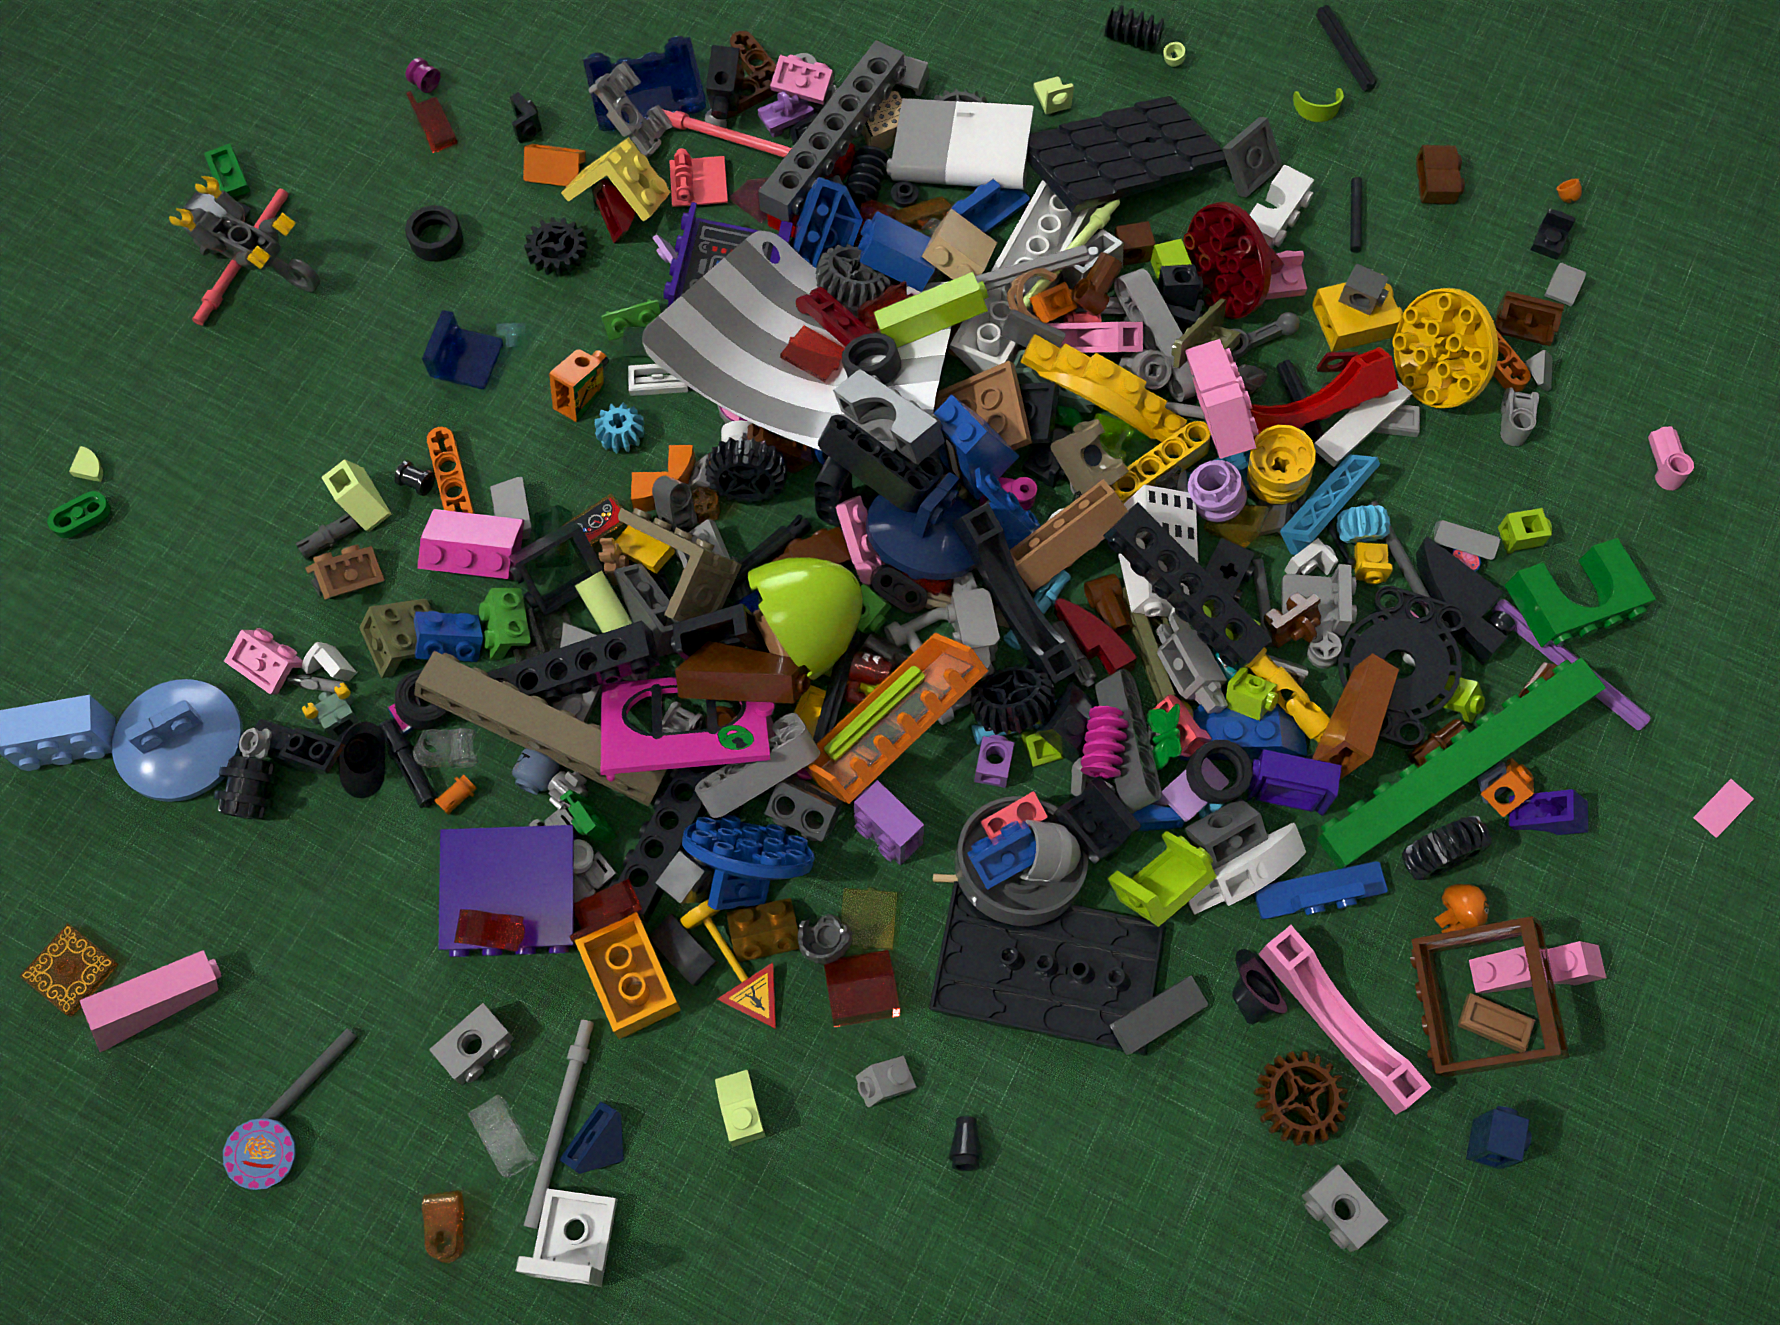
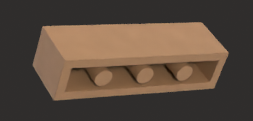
M1104 479L1009 550L1019 575L1032 592L1046 585L1051 578L1063 569L1070 567L1075 560L1087 551L1095 548L1105 538L1103 535L1128 511L1118 495Z

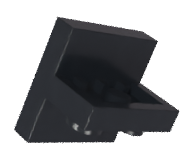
M1100 775L1091 780L1080 795L1060 806L1054 813L1059 822L1077 839L1079 846L1094 865L1103 859L1109 862L1117 857L1141 827L1140 823Z

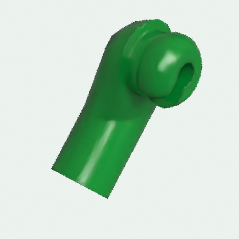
M1057 405L1055 423L1071 428L1074 433V427L1078 423L1084 422L1079 411L1071 407Z

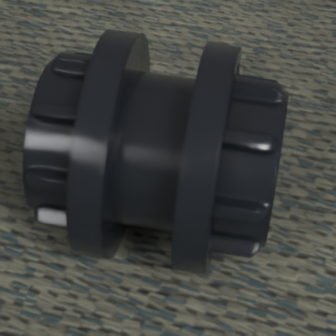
M232 756L228 761L227 767H220L219 776L228 778L225 791H215L213 799L219 801L218 811L220 814L253 820L263 818L265 808L272 809L274 802L265 798L267 785H277L279 778L273 775L274 765L272 762L250 757Z

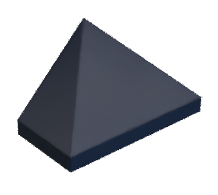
M600 1101L559 1160L579 1174L623 1161L621 1114Z

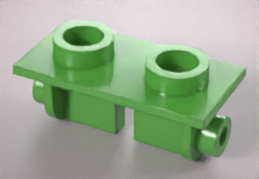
M647 299V302L613 312L606 311V314L601 317L610 341L644 331L647 325L661 314L658 300L651 301Z

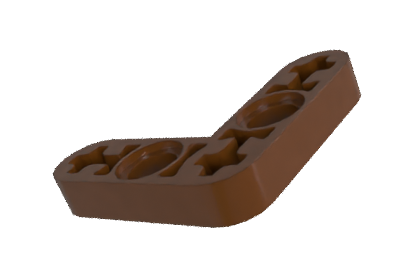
M747 31L735 32L730 38V46L740 48L743 68L749 75L744 78L742 91L752 89L755 93L751 96L741 94L738 110L735 112L728 111L726 119L779 93L772 91L770 87L777 65L753 35ZM754 59H760L763 61V64L753 66L750 62Z

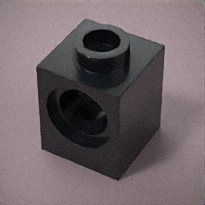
M1195 264L1161 266L1157 289L1166 304L1196 306L1198 294L1203 292L1202 276H1198Z

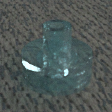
M520 322L496 323L497 335L506 336V347H518L517 335H526V324Z

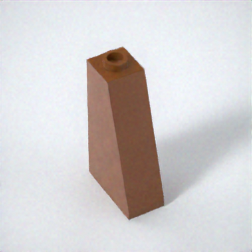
M1373 653L1354 667L1312 757L1313 760L1342 765L1340 780L1372 758L1399 672L1398 668Z

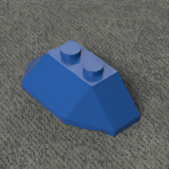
M818 177L807 194L790 246L815 268L819 264L822 253H827L828 248L835 249L837 245L846 247L847 244L853 247L863 218L845 185Z
M1278 703L1274 710L1268 711L1260 721L1225 708L1221 713H1207L1202 704L1193 712V719L1201 729L1207 731L1212 738L1211 741L1218 739L1236 743L1248 754L1249 759H1258L1263 749L1307 758L1305 757L1307 755L1305 733L1299 728L1294 717L1287 714ZM1219 753L1207 756L1209 760H1229L1228 757ZM1180 756V760L1190 759V757Z

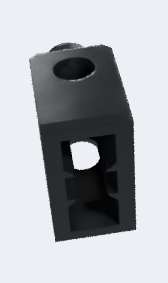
M712 45L706 91L710 107L712 108L711 115L716 119L724 120L728 116V111L735 112L738 110L745 78L740 48Z

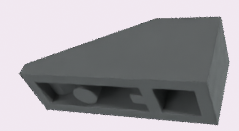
M642 563L615 569L614 576L632 623L642 620L653 631L658 657L675 653L671 645V636L674 635L672 624L679 621L664 615L670 602Z

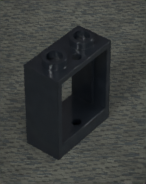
M573 520L508 556L513 564L509 568L517 584L523 582L528 591L523 594L532 610L537 608L544 616L580 596L575 585L602 571L606 579H609L582 527ZM569 539L586 572L541 597L524 564Z

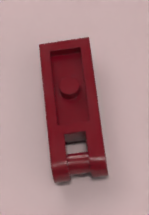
M822 287L811 290L810 295L804 294L796 299L797 309L803 314L808 313L844 347L857 337L873 333Z

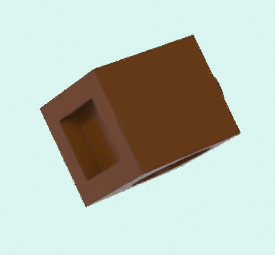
M1149 221L1116 226L1114 237L1123 242V266L1151 261L1154 245L1156 244Z

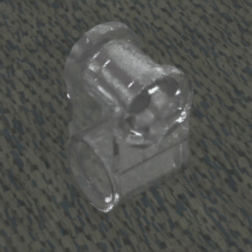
M467 728L426 730L421 734L413 749V758L422 767L468 768L475 766L478 763V757L474 755L473 746L476 732ZM429 744L434 746L437 752L433 753L427 751L424 748V745Z

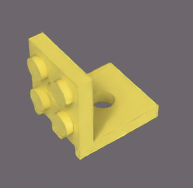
M629 137L585 167L561 192L569 202L607 175L642 221L651 217L671 193L665 181L657 175L650 166L646 156L637 149Z

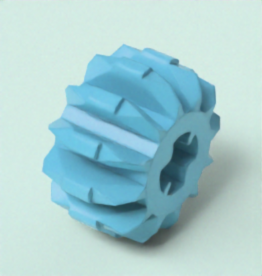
M622 402L619 408H615L613 404H610L609 411L600 409V418L595 419L594 423L596 428L595 435L605 450L612 447L613 452L617 454L621 448H624L629 453L630 445L639 447V438L645 435V423L643 417L638 414L634 406L627 409V405Z
M1380 505L1351 507L1337 515V533H1339L1340 540L1343 542L1354 544L1357 542L1366 543L1383 539L1390 533V518L1387 514V509Z

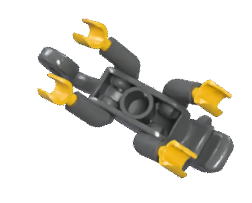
M201 176L207 181V188L201 184H195V188L199 193L213 195L215 197L214 201L226 211L225 215L219 219L212 212H206L201 208H195L191 212L186 209L176 208L181 213L182 220L169 216L171 224L183 227L186 233L193 238L194 243L200 247V254L204 256L208 253L212 255L221 253L235 260L240 266L250 270H265L270 266L289 283L307 292H314L320 285L318 274L308 264L299 259H292L287 264L277 256L281 249L278 243V232L287 236L296 222L282 213L279 218L276 217L262 221L259 229L245 223L243 207L226 191L219 190V182L214 177Z

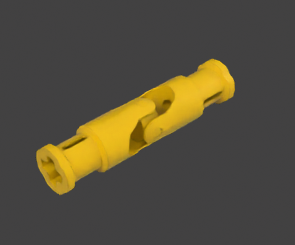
M1264 647L1244 667L1249 668L1256 676L1277 684L1276 693L1279 694L1277 703L1287 714L1294 717L1299 728L1309 739L1314 738L1319 744L1330 718L1320 707L1310 701L1309 696L1282 666L1278 667L1266 654L1267 649ZM1282 689L1294 691L1287 701L1284 700L1281 694Z

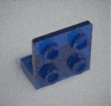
M442 310L422 360L429 376L432 378L485 389L504 343L502 338L460 329L454 313Z

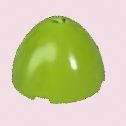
M810 557L786 558L764 564L748 572L750 588L752 590L758 588L763 599L758 606L776 638L798 667L805 665L810 670L807 676L813 680L817 679L843 655L856 632L863 604L862 590L858 580L852 572L842 565L829 560Z

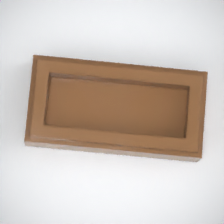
M1470 993L1466 997L1457 1026L1518 1052H1525L1535 1020Z

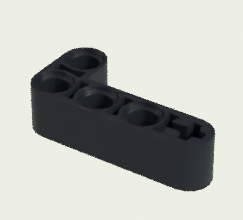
M842 415L831 416L818 439V446L826 455L896 507L906 512L917 510L933 491L944 473L942 465L931 457H926L918 465L915 463L912 466L857 424Z

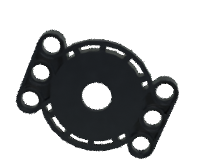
M1384 586L1378 590L1375 596L1374 605L1377 612L1360 620L1348 632L1342 643L1338 658L1339 678L1343 689H1345L1347 681L1343 666L1349 668V675L1351 676L1354 667L1372 653L1384 660L1389 654L1397 651L1409 654L1414 659L1415 670L1407 678H1396L1384 717L1387 720L1388 726L1380 731L1377 740L1404 749H1414L1424 739L1425 729L1420 720L1427 719L1440 711L1452 699L1459 685L1462 671L1461 653L1453 636L1463 630L1466 616L1464 611L1456 605L1395 586ZM1391 594L1397 598L1398 604L1394 608H1385L1380 603L1381 597ZM1415 604H1423L1428 608L1429 613L1423 618H1417L1412 615L1410 609ZM1445 614H1454L1459 618L1460 623L1456 627L1449 628L1444 626L1441 618ZM1372 622V626L1367 628L1360 636L1356 634L1363 626ZM1351 640L1354 643L1351 656L1344 657L1345 650ZM1450 648L1453 650L1456 665H1450V657L1447 651ZM1456 674L1450 691L1446 690L1448 677ZM1438 698L1443 699L1435 707L1431 708L1430 710L1427 709V707L1432 705ZM1337 701L1336 704L1334 705L1333 712H1334V710H1335V708H1336V706H1337V704H1338V701ZM1405 726H1413L1418 730L1419 737L1414 741H1406L1401 737L1400 731Z

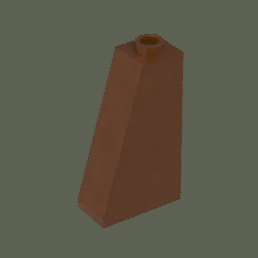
M707 641L675 669L678 697L689 699L795 703L808 691L811 679L807 676L808 668L805 665L798 667L791 657Z

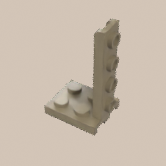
M621 508L618 514L619 521L690 555L664 615L680 622L721 610L742 564L714 552L715 545L699 538H697L696 543L691 541L693 535L684 530L676 528L675 532L671 531L672 524L656 517L654 522L650 521L652 515L643 510L635 508L633 512Z

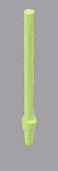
M1119 199L1108 202L1102 208L1096 209L1090 216V222L1065 250L1085 245L1098 229L1104 228L1110 221V215L1120 205ZM1058 270L1053 273L1058 276L1062 270ZM1041 277L1023 297L1027 310L1032 306L1029 298L1045 291L1052 283L1051 281Z

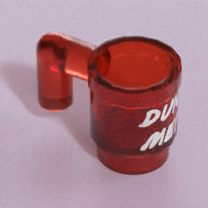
M856 650L849 672V682L845 694L846 701L855 705L862 702L868 695L859 693L861 683L872 686L880 685L890 675L892 662L885 661L882 657Z

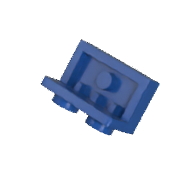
M415 611L414 626L417 637L415 657L417 659H429L432 653L436 651L440 654H450L459 661H478L483 640L478 615Z
M1013 821L1005 825L1000 830L1002 834L991 840L989 837L978 840L971 846L972 850L967 853L987 890L1034 863L1036 839L1025 821L1020 824L1018 821Z

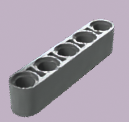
M1123 668L1096 683L1095 689L1099 706H1110L1122 710L1124 715L1121 718L1129 723L1128 728L1119 729V731L1126 733L1127 739L1117 741V743L1125 747V751L1123 753H1115V755L1123 759V763L1121 765H1113V767L1121 771L1120 777L1114 778L1118 797L1130 813L1133 814L1162 798V791L1138 687L1131 673Z

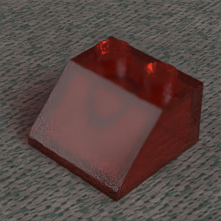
M889 950L842 957L837 961L824 964L834 1027L900 1016V1006Z

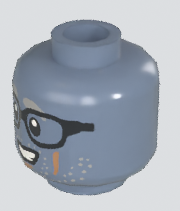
M525 748L512 770V775L516 779L515 785L535 795L539 791L545 792L548 790L551 779L558 774L560 764L543 753Z

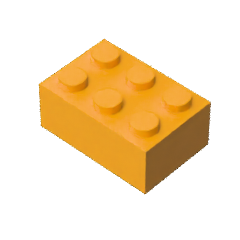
M637 912L575 940L612 1030L618 1039L624 1038L681 1011Z

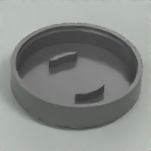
M1024 796L1004 797L983 805L965 823L955 852L956 877L968 900L978 910L994 920L1017 926H1032L1046 923L1063 914L1076 900L1087 874L1088 856L1080 847L1081 856L1077 867L1060 881L1024 880L1020 878L1023 871H1020L987 890L967 853L972 850L971 846L975 842L988 837L980 821ZM1039 800L1048 818L1040 822L1062 825L1054 815L1058 808Z

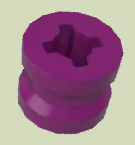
M419 57L410 62L405 73L406 79L413 85H417L424 93L432 92L438 86L441 79L440 71L434 66H429L426 60Z

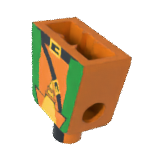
M576 350L549 373L554 410L575 422L582 417L604 388L603 369L609 363V359L603 352L596 350L590 355L582 350Z

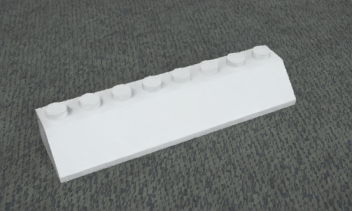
M1042 180L991 271L1064 251L1090 222V216L1096 211L1097 206L1071 213ZM1063 270L1057 276L1056 281H1053L1047 287L1046 290L1057 285L1063 274ZM1042 276L1026 281L1023 288V297ZM1012 284L987 291L989 298L984 299L988 311L963 321L950 343V349L976 375L1009 360L1013 363L1018 350L1023 348L1022 345L1001 336L1003 326L1011 312L1007 301V292ZM1015 294L1014 298H1015V303H1016V305H1017V298H1016V294ZM1031 306L1028 311L1035 316Z

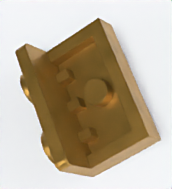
M791 898L726 912L733 949L738 962L799 949L798 928Z

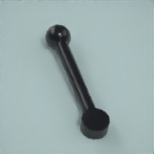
M1332 519L1325 528L1328 529L1345 559L1344 565H1351L1352 569L1356 566V560L1349 556L1332 526Z

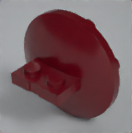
M1216 202L1200 209L1194 215L1188 231L1183 237L1191 264H1195L1198 276H1202L1203 287L1207 286L1212 292L1204 298L1206 308L1209 309L1210 306H1213L1221 298L1226 299V318H1241L1258 310L1267 297L1271 275L1279 273L1285 265L1275 251L1266 243L1260 228L1245 210L1233 203Z

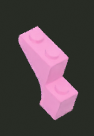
M1143 322L1046 323L1065 332L1066 336L1059 348L1066 343L1082 353L1143 352Z
M1579 941L1547 949L1554 984L1579 985L1606 978L1599 945ZM1524 946L1469 960L1476 993H1491L1532 987Z

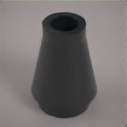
M961 1116L956 1118V1128L948 1157L952 1161V1168L955 1170H978L980 1162L983 1160L977 1131V1119L974 1117Z

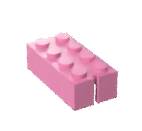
M1218 339L1186 349L1191 374L1194 375L1192 379L1197 398L1219 458L1222 459L1255 449L1256 445L1253 436L1259 435L1255 419L1250 411L1252 404L1248 391L1245 390L1242 377L1239 376L1237 365L1233 361L1230 348L1224 349L1221 340Z

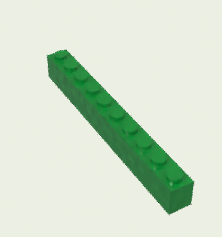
M1582 657L1572 664L1568 659L1551 670L1555 674L1547 681L1543 676L1526 687L1529 691L1528 694L1522 698L1515 694L1501 704L1504 708L1503 711L1497 715L1490 711L1477 720L1478 728L1470 733L1465 728L1450 739L1453 745L1445 750L1439 746L1424 756L1428 762L1419 768L1415 763L1398 774L1401 777L1400 781L1394 785L1387 781L1373 791L1376 796L1367 803L1362 798L1347 809L1350 815L1341 821L1337 816L1320 827L1323 833L1317 838V841L1338 869L1345 868L1598 695L1606 688Z

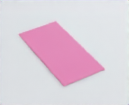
M1730 779L1693 818L1717 838L1754 798Z

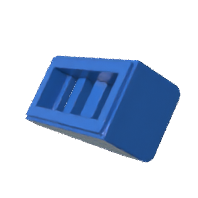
M1153 804L1132 814L1141 825L1138 831L1182 828L1185 822L1172 808Z

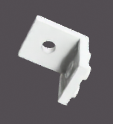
M547 1188L533 1258L519 1256L516 1271L535 1278L602 1287L617 1199ZM573 1220H581L585 1226L583 1236L575 1241L570 1240L566 1235L568 1224Z

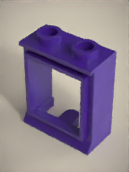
M1263 749L1258 760H1252L1253 777L1247 788V800L1250 801L1252 797H1256L1257 801L1310 812L1315 810L1323 816L1338 796L1342 765Z

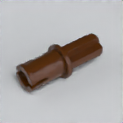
M1455 719L1436 734L1430 733L1424 743L1408 754L1410 762L1412 764L1415 763L1419 768L1428 762L1424 756L1439 746L1443 750L1447 749L1453 744L1450 739L1464 730L1466 726L1461 720Z

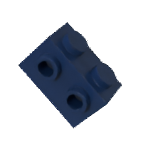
M1497 1106L1496 1109L1474 1118L1466 1160L1499 1170L1521 1162L1524 1151L1528 1150L1531 1143L1532 1134L1528 1130L1529 1119L1518 1116V1111L1503 1106Z

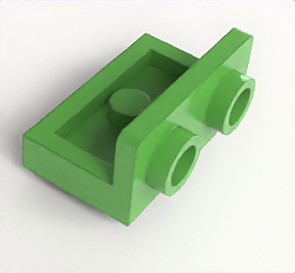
M491 588L485 600L479 606L480 620L485 623L483 642L484 647L489 649L490 660H503L511 646H528L530 635L522 590L520 588Z

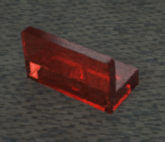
M406 92L413 114L432 153L457 144L456 136L437 97L417 104L412 92Z
M629 878L574 903V913L581 929L569 935L571 942L618 922L642 909Z

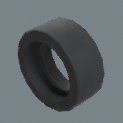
M430 205L418 209L409 217L405 226L406 237L411 249L418 257L425 261L437 262L450 258L459 250L463 241L462 230L457 217L451 210L443 206ZM443 224L450 227L448 235L438 242L425 243L418 239L422 230L430 225Z
M864 334L851 341L842 352V364L848 378L861 369L870 376H877L882 384L885 385L894 379L901 369V358L894 340L886 334ZM870 356H886L879 363L872 366H857L863 359Z
M1215 739L1202 745L1190 756L1186 767L1187 781L1191 790L1200 799L1211 804H1224L1241 796L1249 787L1253 777L1252 763L1248 754L1238 744L1229 740ZM1219 753L1228 757L1234 764L1237 771V779L1231 788L1216 790L1205 781L1201 766L1207 756Z

